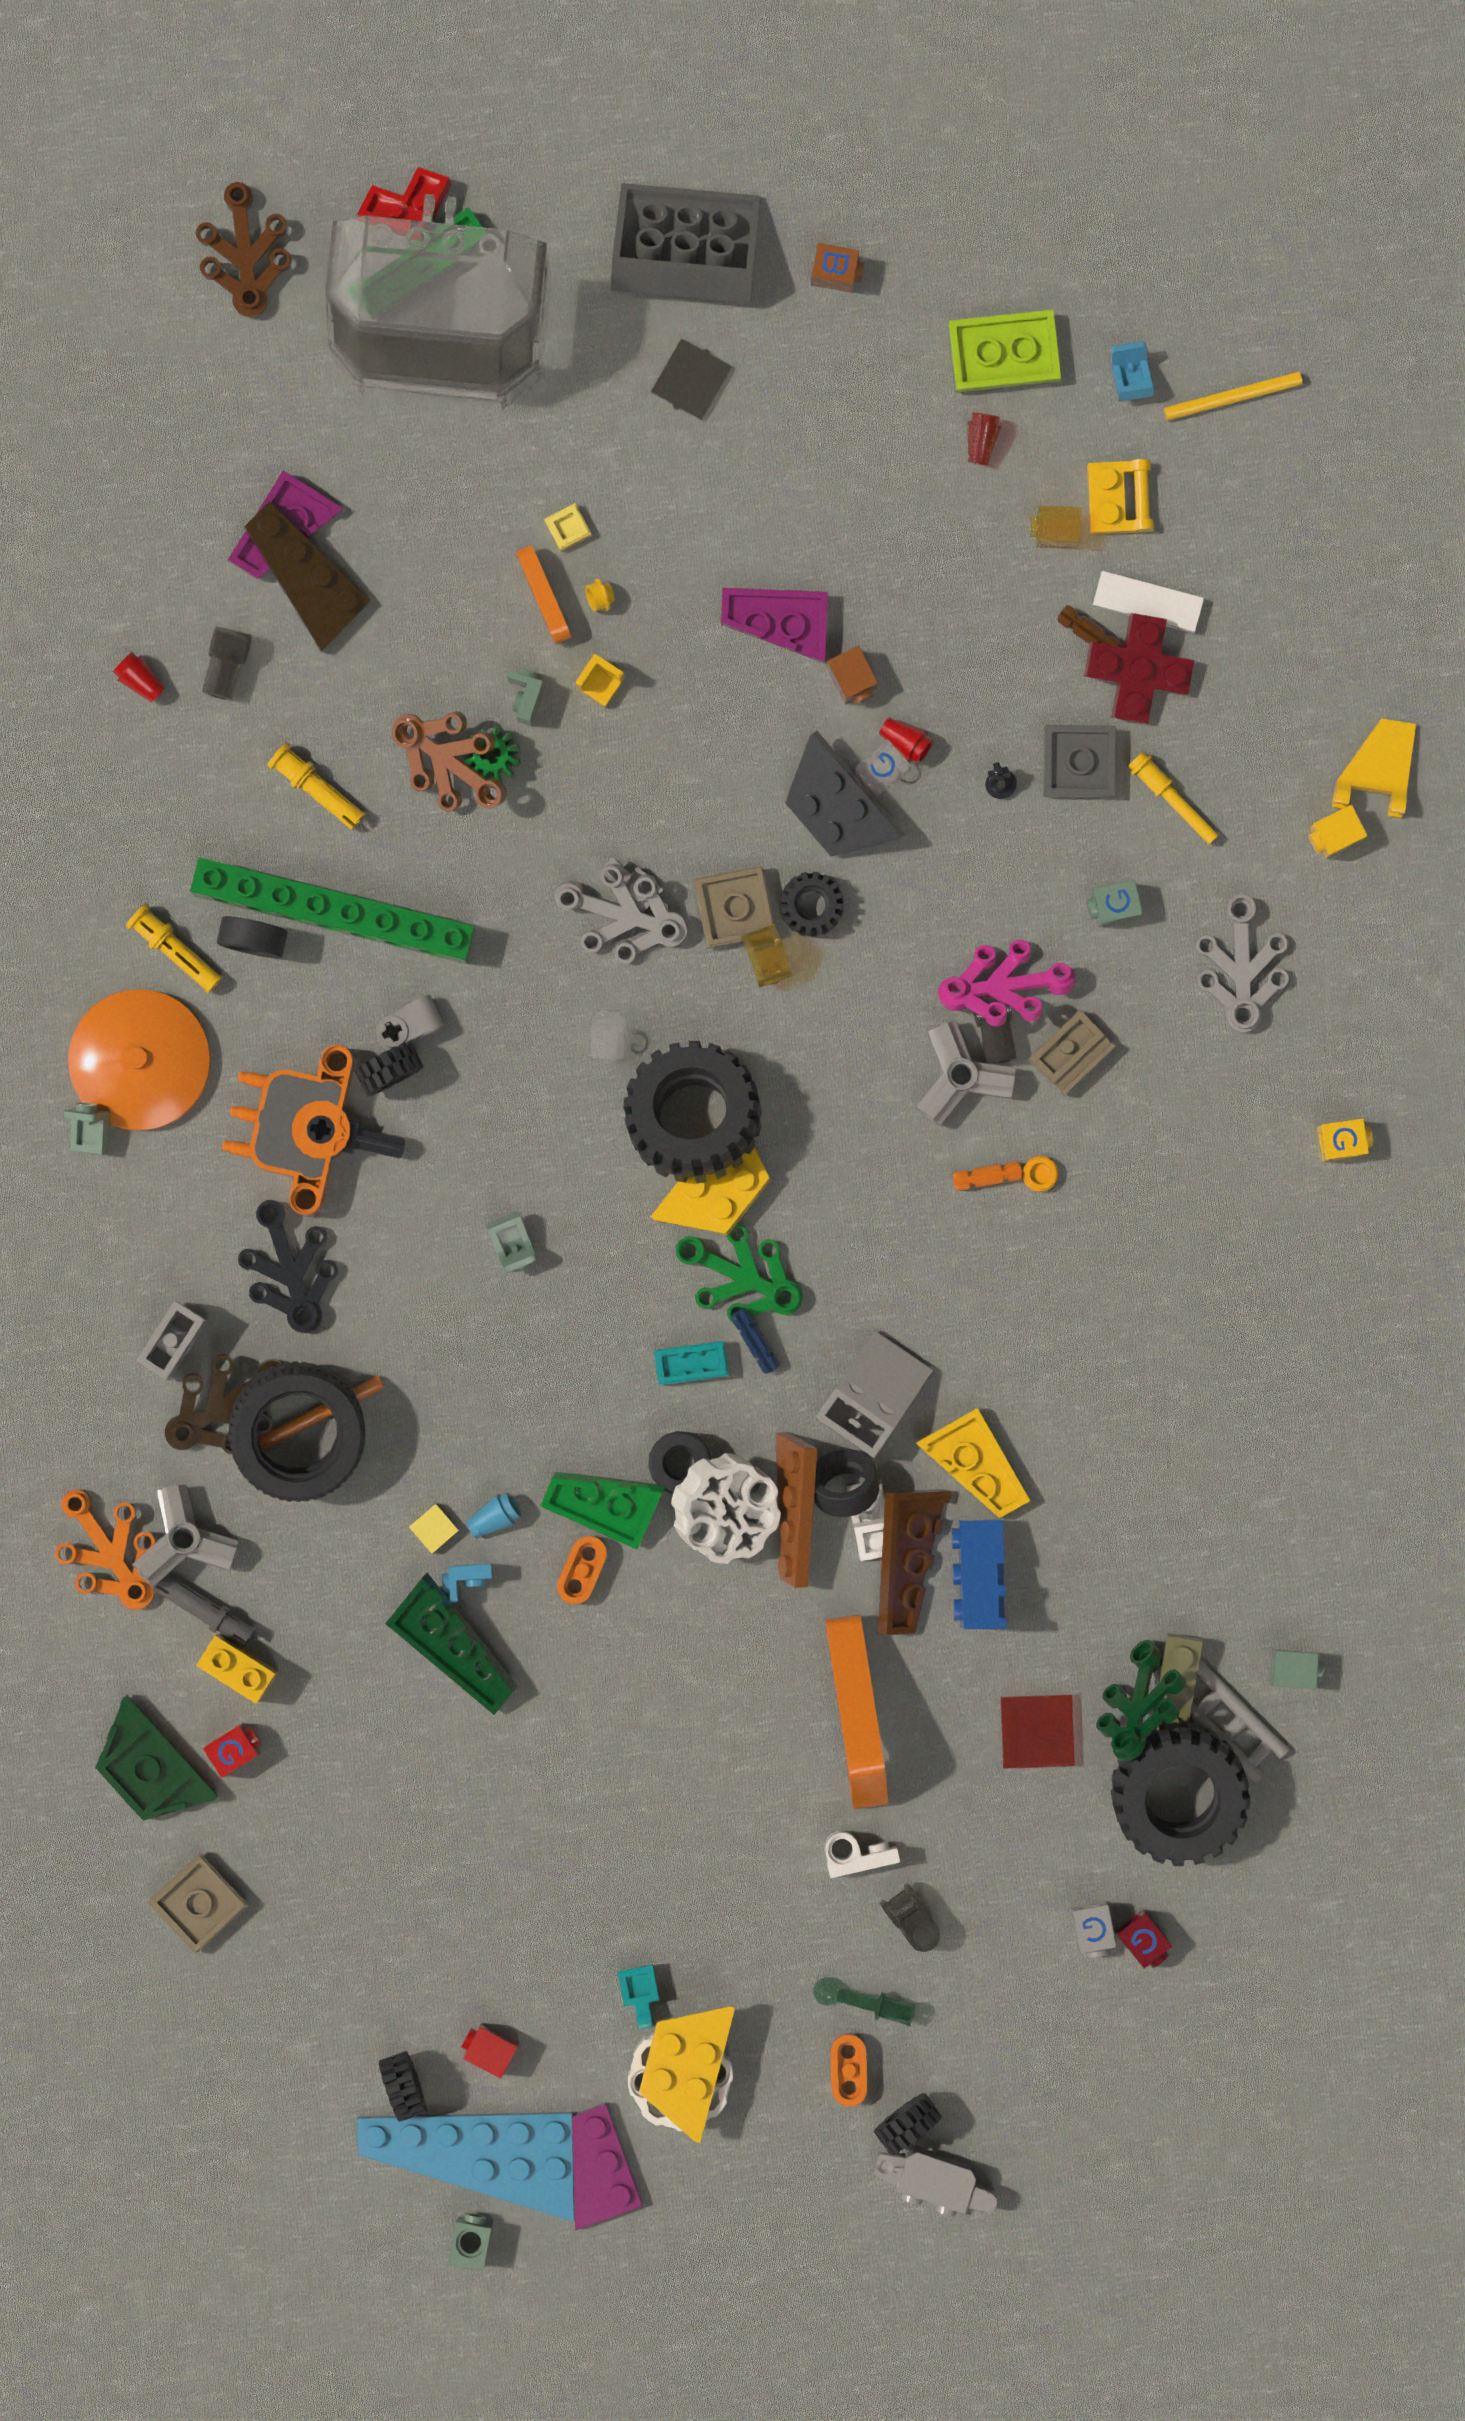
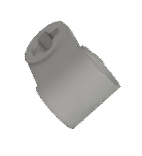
M426 995L383 1018L377 1025L376 1035L380 1046L388 1051L392 1047L404 1042L411 1041V1043L425 1039L439 1032L446 1025L431 996ZM387 1026H392L394 1030L399 1028L402 1030L398 1033L399 1040L393 1042L391 1038H383L387 1034Z

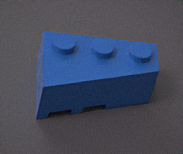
M958 1520V1528H952V1549H959V1563H954L952 1567L953 1585H960V1599H953L954 1621H960V1627L963 1629H1007V1618H1005L1004 1610L1006 1590L1004 1585L1003 1520Z

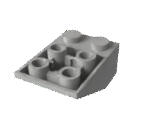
M874 1330L815 1416V1419L874 1458L933 1370Z

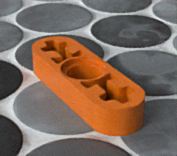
M528 545L515 551L555 645L572 638L533 546Z

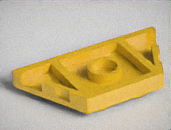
M754 1147L751 1154L744 1153L742 1155L743 1163L735 1169L730 1165L725 1169L727 1175L719 1179L716 1178L714 1173L707 1175V1182L696 1183L695 1177H687L686 1183L677 1182L650 1217L658 1223L664 1222L680 1225L684 1228L706 1230L711 1233L727 1236L771 1181L756 1147Z
M732 2005L704 2012L690 2013L686 2016L658 2020L639 2093L697 2143H700L728 2038L735 2006Z

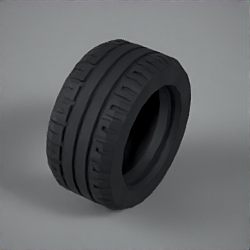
M298 1361L268 1367V1370L261 1371L252 1380L247 1382V1385L241 1389V1393L238 1394L233 1404L229 1420V1442L235 1464H237L239 1471L251 1485L274 1499L276 1497L282 1501L306 1502L310 1501L309 1499L316 1500L319 1497L327 1496V1493L331 1494L351 1477L362 1458L366 1434L364 1417L358 1399L350 1386L342 1378L321 1365L316 1366L314 1363L303 1361L298 1363ZM289 1395H306L321 1401L332 1412L337 1423V1436L331 1450L319 1462L307 1467L288 1468L274 1462L262 1451L257 1439V1426L263 1412L273 1402Z

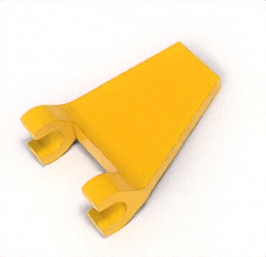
M1381 718L1336 781L1332 808L1343 809L1347 807L1350 801L1351 789L1391 795L1387 816L1402 818V814H1405L1407 787L1416 724Z

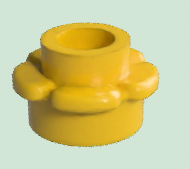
M595 578V583L588 584L585 587L588 604L594 612L600 610L607 612L610 610V603H613L615 600L612 587L608 582L602 584L600 578Z

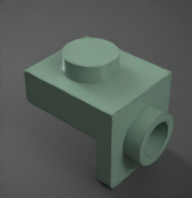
M88 1102L76 1103V1108L63 1111V1118L71 1119L70 1151L101 1155L108 1153L110 1111L98 1110L97 1104Z
M518 1211L485 1224L505 1273L525 1270L532 1262L537 1261L538 1258Z

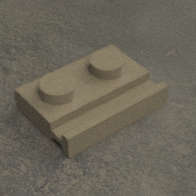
M1079 1010L1028 1060L1065 1096L1116 1046Z

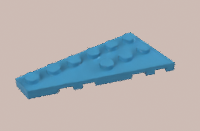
M572 2112L418 2115L401 2122L397 2120L396 2116L357 2118L358 2155L574 2222Z

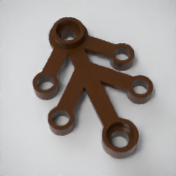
M234 182L225 189L224 200L227 207L233 211L237 249L218 235L215 226L209 222L201 223L197 227L196 237L202 245L212 247L239 268L241 283L224 272L219 260L215 257L204 258L200 263V271L204 278L214 280L233 295V305L240 315L251 318L259 316L264 312L268 304L266 291L281 272L287 271L291 266L292 260L289 252L282 248L275 249L270 254L271 264L255 281V265L275 240L286 234L288 226L282 215H270L266 220V229L251 246L247 210L252 206L253 195L246 184ZM234 191H242L244 197L239 201L233 200L231 196ZM273 221H281L283 227L279 231L271 230L270 225ZM205 229H210L213 231V236L210 239L201 238V232ZM278 255L287 257L284 265L279 266L274 263ZM210 263L216 264V272L213 274L206 273V265ZM249 293L256 295L255 302L246 304L243 301L245 295Z

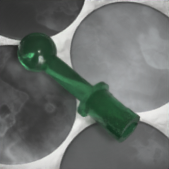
M830 1977L819 1979L813 1987L815 2000L823 2006H831L836 2002L875 2012V2020L877 2021L883 2018L905 2024L909 2027L912 2024L913 2011L916 2008L914 2003L911 2004L886 1997L884 1992L881 1993L880 1998H875L843 1989L835 1979Z

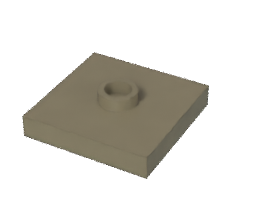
M763 865L693 879L707 949L777 936Z
M201 1852L148 1901V1904L195 1954L249 1905Z

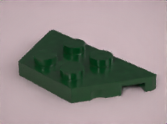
M128 1694L125 1695L120 1702L118 1713L95 1768L143 1821L216 1800L219 1797L216 1791Z

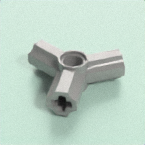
M956 1020L927 1031L943 1074L916 1106V1109L930 1121L940 1127L967 1092L1012 1098L1016 1068L973 1062ZM958 1066L967 1068L971 1076L970 1081L964 1085L956 1084L951 1078L952 1069Z
M187 1484L157 1490L156 1494L165 1535L132 1564L138 1574L149 1585L154 1587L186 1558L229 1571L239 1541L196 1528ZM178 1532H186L192 1538V1545L181 1549L174 1544L173 1536Z

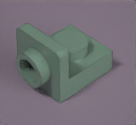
M519 668L518 673L509 671L507 676L509 683L525 688L524 692L518 691L513 711L517 712L516 718L519 723L532 727L545 686L542 680H538L539 674Z

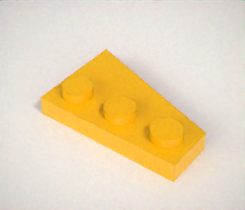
M978 1408L916 1442L922 1450L998 1518L1005 1516L1030 1501Z

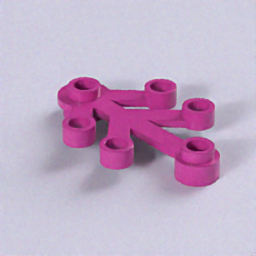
M1016 940L1009 946V956L987 981L975 982L985 969L992 968L996 962L995 950L991 946L981 945L974 951V961L960 977L948 978L939 985L938 998L947 1009L960 1011L968 1008L984 1017L991 1026H1001L1006 1022L1007 1009L1005 1005L1021 1013L1025 1020L1035 1021L1042 1015L1041 1001L1036 997L1023 998L1014 993V991L1047 987L1055 995H1066L1074 989L1075 974L1073 969L1067 964L1056 963L1049 968L1048 972L1010 977L1021 964L1026 963L1030 959V945L1024 940ZM1017 950L1025 951L1023 954L1015 953ZM983 955L990 956L988 959H981L979 957ZM989 995L1000 1002L988 1004L978 997ZM1028 1007H1035V1008H1037V1009L1034 1010V1011H1028V1010H1026V1008H1028ZM999 1012L1001 1015L992 1016L991 1013Z

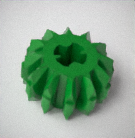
M495 726L492 732V736L495 739L493 752L501 753L500 757L496 756L497 762L490 764L487 759H481L482 756L486 757V754L480 755L475 752L464 754L471 756V758L465 759L463 762L471 768L474 767L473 769L479 774L482 773L483 777L487 780L490 779V776H494V778L502 782L501 773H504L510 779L515 776L508 765L520 766V759L510 756L518 753L520 747L518 744L507 746L512 741L513 735L508 732L499 739L500 727ZM481 727L480 733L487 732L486 728ZM470 734L467 738L470 739L474 735ZM481 738L479 744L483 749H486V740Z

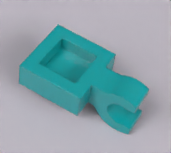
M653 1964L617 1971L624 2007L635 2006L639 2030L652 2028L653 2020L649 2002L659 2000Z

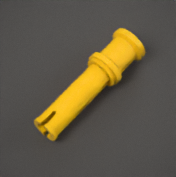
M289 743L283 744L270 759L267 767L271 770L275 768L291 781L290 786L292 788L304 790L352 831L366 813L361 811L314 772L316 770L314 764L310 761L306 763L291 751Z
M145 903L130 918L126 927L129 930L134 929L149 942L148 947L150 949L162 951L182 971L197 982L206 993H210L223 977L173 934V926L169 923L164 924L150 911L151 907Z

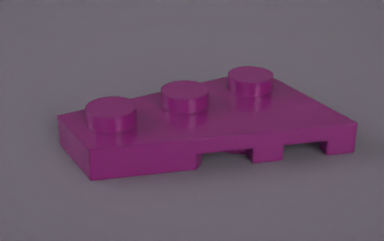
M603 2103L573 2114L572 2137L576 2231L641 2207L643 2204L607 2104Z

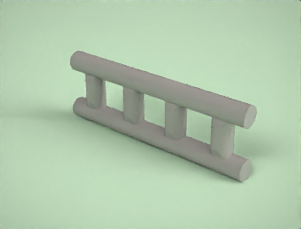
M1200 1659L1197 1676L1212 1691L1198 1705L1194 1702L1192 1703L1190 1719L1195 1724H1198L1200 1730L1205 1731L1208 1728L1216 1732L1220 1740H1226L1232 1746L1236 1756L1239 1757L1246 1776L1256 1784L1264 1776V1773L1257 1766L1271 1752L1281 1759L1290 1749ZM1159 1677L1154 1681L1156 1685L1159 1683ZM1221 1701L1237 1715L1222 1731L1207 1716ZM1246 1726L1262 1741L1248 1756L1232 1742Z

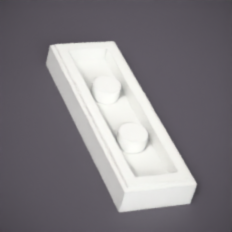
M1102 571L1092 607L1125 616H1130V613L1164 618L1167 619V627L1194 634L1204 598Z

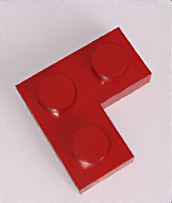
M417 167L404 195L372 185L357 213L359 221L422 243L452 185L450 178Z

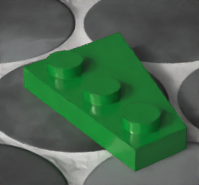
M555 1472L540 1507L638 1550L665 1486Z

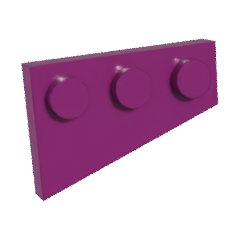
M283 470L257 513L270 501L306 538H309L343 508ZM245 531L227 561L258 580L270 568Z
M722 588L721 625L825 664L828 592Z

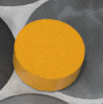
M1036 1156L1024 1165L1022 1179L1029 1189L1035 1192H1044L1056 1183L1058 1169L1051 1159L1044 1156Z

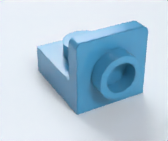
M493 1563L449 1566V1574H442L443 1592L445 1595H450L451 1602H458V1580H464L465 1587L486 1586V1579L494 1578Z

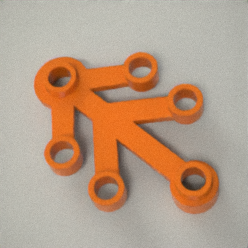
M82 1490L67 1492L62 1499L64 1513L71 1518L78 1519L100 1552L79 1549L71 1543H62L55 1550L56 1560L61 1564L76 1562L109 1568L113 1570L119 1581L97 1579L94 1574L84 1572L75 1579L76 1589L83 1594L94 1591L119 1596L121 1603L133 1610L148 1606L154 1597V1587L149 1585L135 1568L131 1572L124 1562L131 1522L136 1517L135 1507L128 1502L120 1503L115 1507L114 1517L117 1521L113 1542L111 1543L90 1512L92 1507L90 1496ZM73 1497H78L82 1502V1506L78 1511L70 1508L69 1503ZM123 1506H127L131 1510V1516L127 1520H123L119 1516V1510ZM140 1532L135 1536L134 1547L137 1550L135 1561L156 1543V1538L152 1533ZM144 1535L151 1539V1546L148 1549H142L139 1545V1539ZM63 1547H69L72 1550L71 1559L63 1560L61 1558L60 1551ZM84 1576L90 1577L93 1582L92 1587L88 1590L83 1589L80 1585V1580ZM133 1585H138L142 1589V1595L138 1599L130 1596L129 1590Z

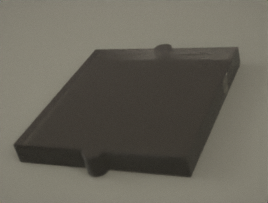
M681 339L652 388L651 393L672 404L674 410L681 409L702 421L732 367L710 355L708 349L701 350Z

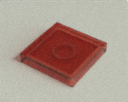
M1072 1694L1000 1697L1003 1769L1075 1766Z

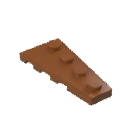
M789 1432L776 1433L778 1510L781 1512L779 1520L780 1558L778 1561V1571L781 1580L794 1588L808 1587L817 1448Z

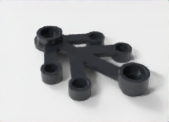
M266 1200L258 1206L256 1217L262 1226L269 1229L281 1267L261 1258L253 1249L242 1250L238 1255V1263L245 1270H255L287 1286L292 1301L272 1293L269 1286L262 1282L254 1283L250 1287L249 1297L255 1303H265L287 1314L288 1324L295 1331L300 1333L312 1332L320 1325L322 1320V1310L318 1303L329 1282L337 1277L338 1267L333 1261H321L316 1268L318 1276L307 1295H305L301 1282L318 1248L324 1246L327 1242V1233L318 1226L309 1228L305 1234L306 1242L294 1262L282 1225L286 1217L285 1209L277 1201ZM275 1208L278 1211V1217L275 1221L270 1222L266 1219L265 1213L268 1209ZM318 1230L322 1233L323 1239L320 1243L313 1244L310 1241V1234ZM246 1253H252L255 1256V1263L252 1266H245L243 1263V1256ZM325 1264H330L334 1268L332 1276L328 1278L323 1277L321 1274V1268ZM259 1286H263L266 1289V1296L262 1300H257L254 1297V1290ZM302 1309H308L311 1312V1318L307 1322H301L298 1318V1313Z

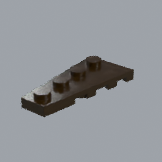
M270 501L244 526L263 560L277 579L282 591L296 610L298 617L312 636L317 648L322 652L371 601Z

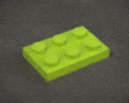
M1053 309L949 320L948 327L956 393L1061 381Z

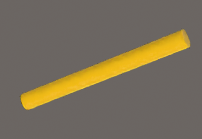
M1298 371L1163 408L1166 421L1293 388L1303 384L1302 377Z

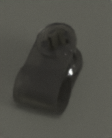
M908 1882L904 1884V1889L890 1900L879 1902L889 1919L902 1932L915 1950L928 1952L938 1945L940 1939L939 1929L926 1911L925 1905ZM908 1900L910 1901V1902H909L908 1904H906L904 1907H902L901 1909H899L898 1911H896V1908H898L899 1906H901V1905H902L903 1903H905L906 1901H908ZM920 1925H927L934 1932L933 1940L926 1945L918 1944L913 1938L914 1930Z

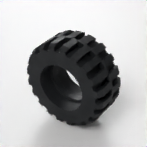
M689 1041V1047L681 1048L679 1042L669 1044V1052L662 1054L658 1049L650 1054L651 1063L647 1065L645 1062H641L636 1068L637 1078H631L626 1087L628 1097L624 1098L623 1109L626 1115L624 1119L635 1150L640 1153L641 1159L647 1166L653 1165L656 1173L665 1178L672 1174L675 1181L686 1183L687 1177H695L696 1183L707 1182V1175L715 1173L716 1178L719 1179L727 1175L725 1170L727 1167L732 1165L736 1169L743 1163L742 1155L744 1153L751 1154L755 1147L754 1138L760 1135L762 1111L755 1082H753L747 1067L739 1064L738 1057L730 1051L726 1052V1054L722 1053L721 1047L710 1043L708 1048H702L700 1041ZM700 1085L714 1089L722 1095L726 1104L725 1117L721 1124L708 1135L696 1139H683L671 1135L663 1128L660 1121V1110L667 1098L677 1090L687 1086Z
M1177 1722L1166 1723L1167 1729L1158 1731L1156 1727L1146 1737V1745L1139 1757L1127 1762L1117 1760L1119 1766L1118 1769L1113 1770L1111 1778L1113 1785L1111 1790L1112 1804L1122 1833L1128 1841L1131 1840L1134 1843L1135 1849L1141 1854L1149 1853L1153 1861L1161 1864L1165 1862V1859L1172 1861L1173 1866H1184V1860H1193L1194 1865L1205 1863L1204 1856L1212 1853L1213 1857L1216 1858L1224 1853L1222 1846L1225 1843L1233 1845L1238 1839L1237 1830L1238 1828H1244L1248 1819L1246 1810L1250 1808L1251 1802L1248 1791L1249 1783L1242 1763L1234 1753L1232 1746L1226 1740H1220L1216 1732L1208 1728L1202 1731L1199 1729L1198 1724L1188 1722L1186 1727H1178ZM1190 1765L1205 1771L1210 1777L1214 1787V1797L1211 1804L1204 1813L1187 1822L1174 1823L1158 1818L1152 1813L1147 1803V1789L1150 1783L1160 1772L1169 1767Z

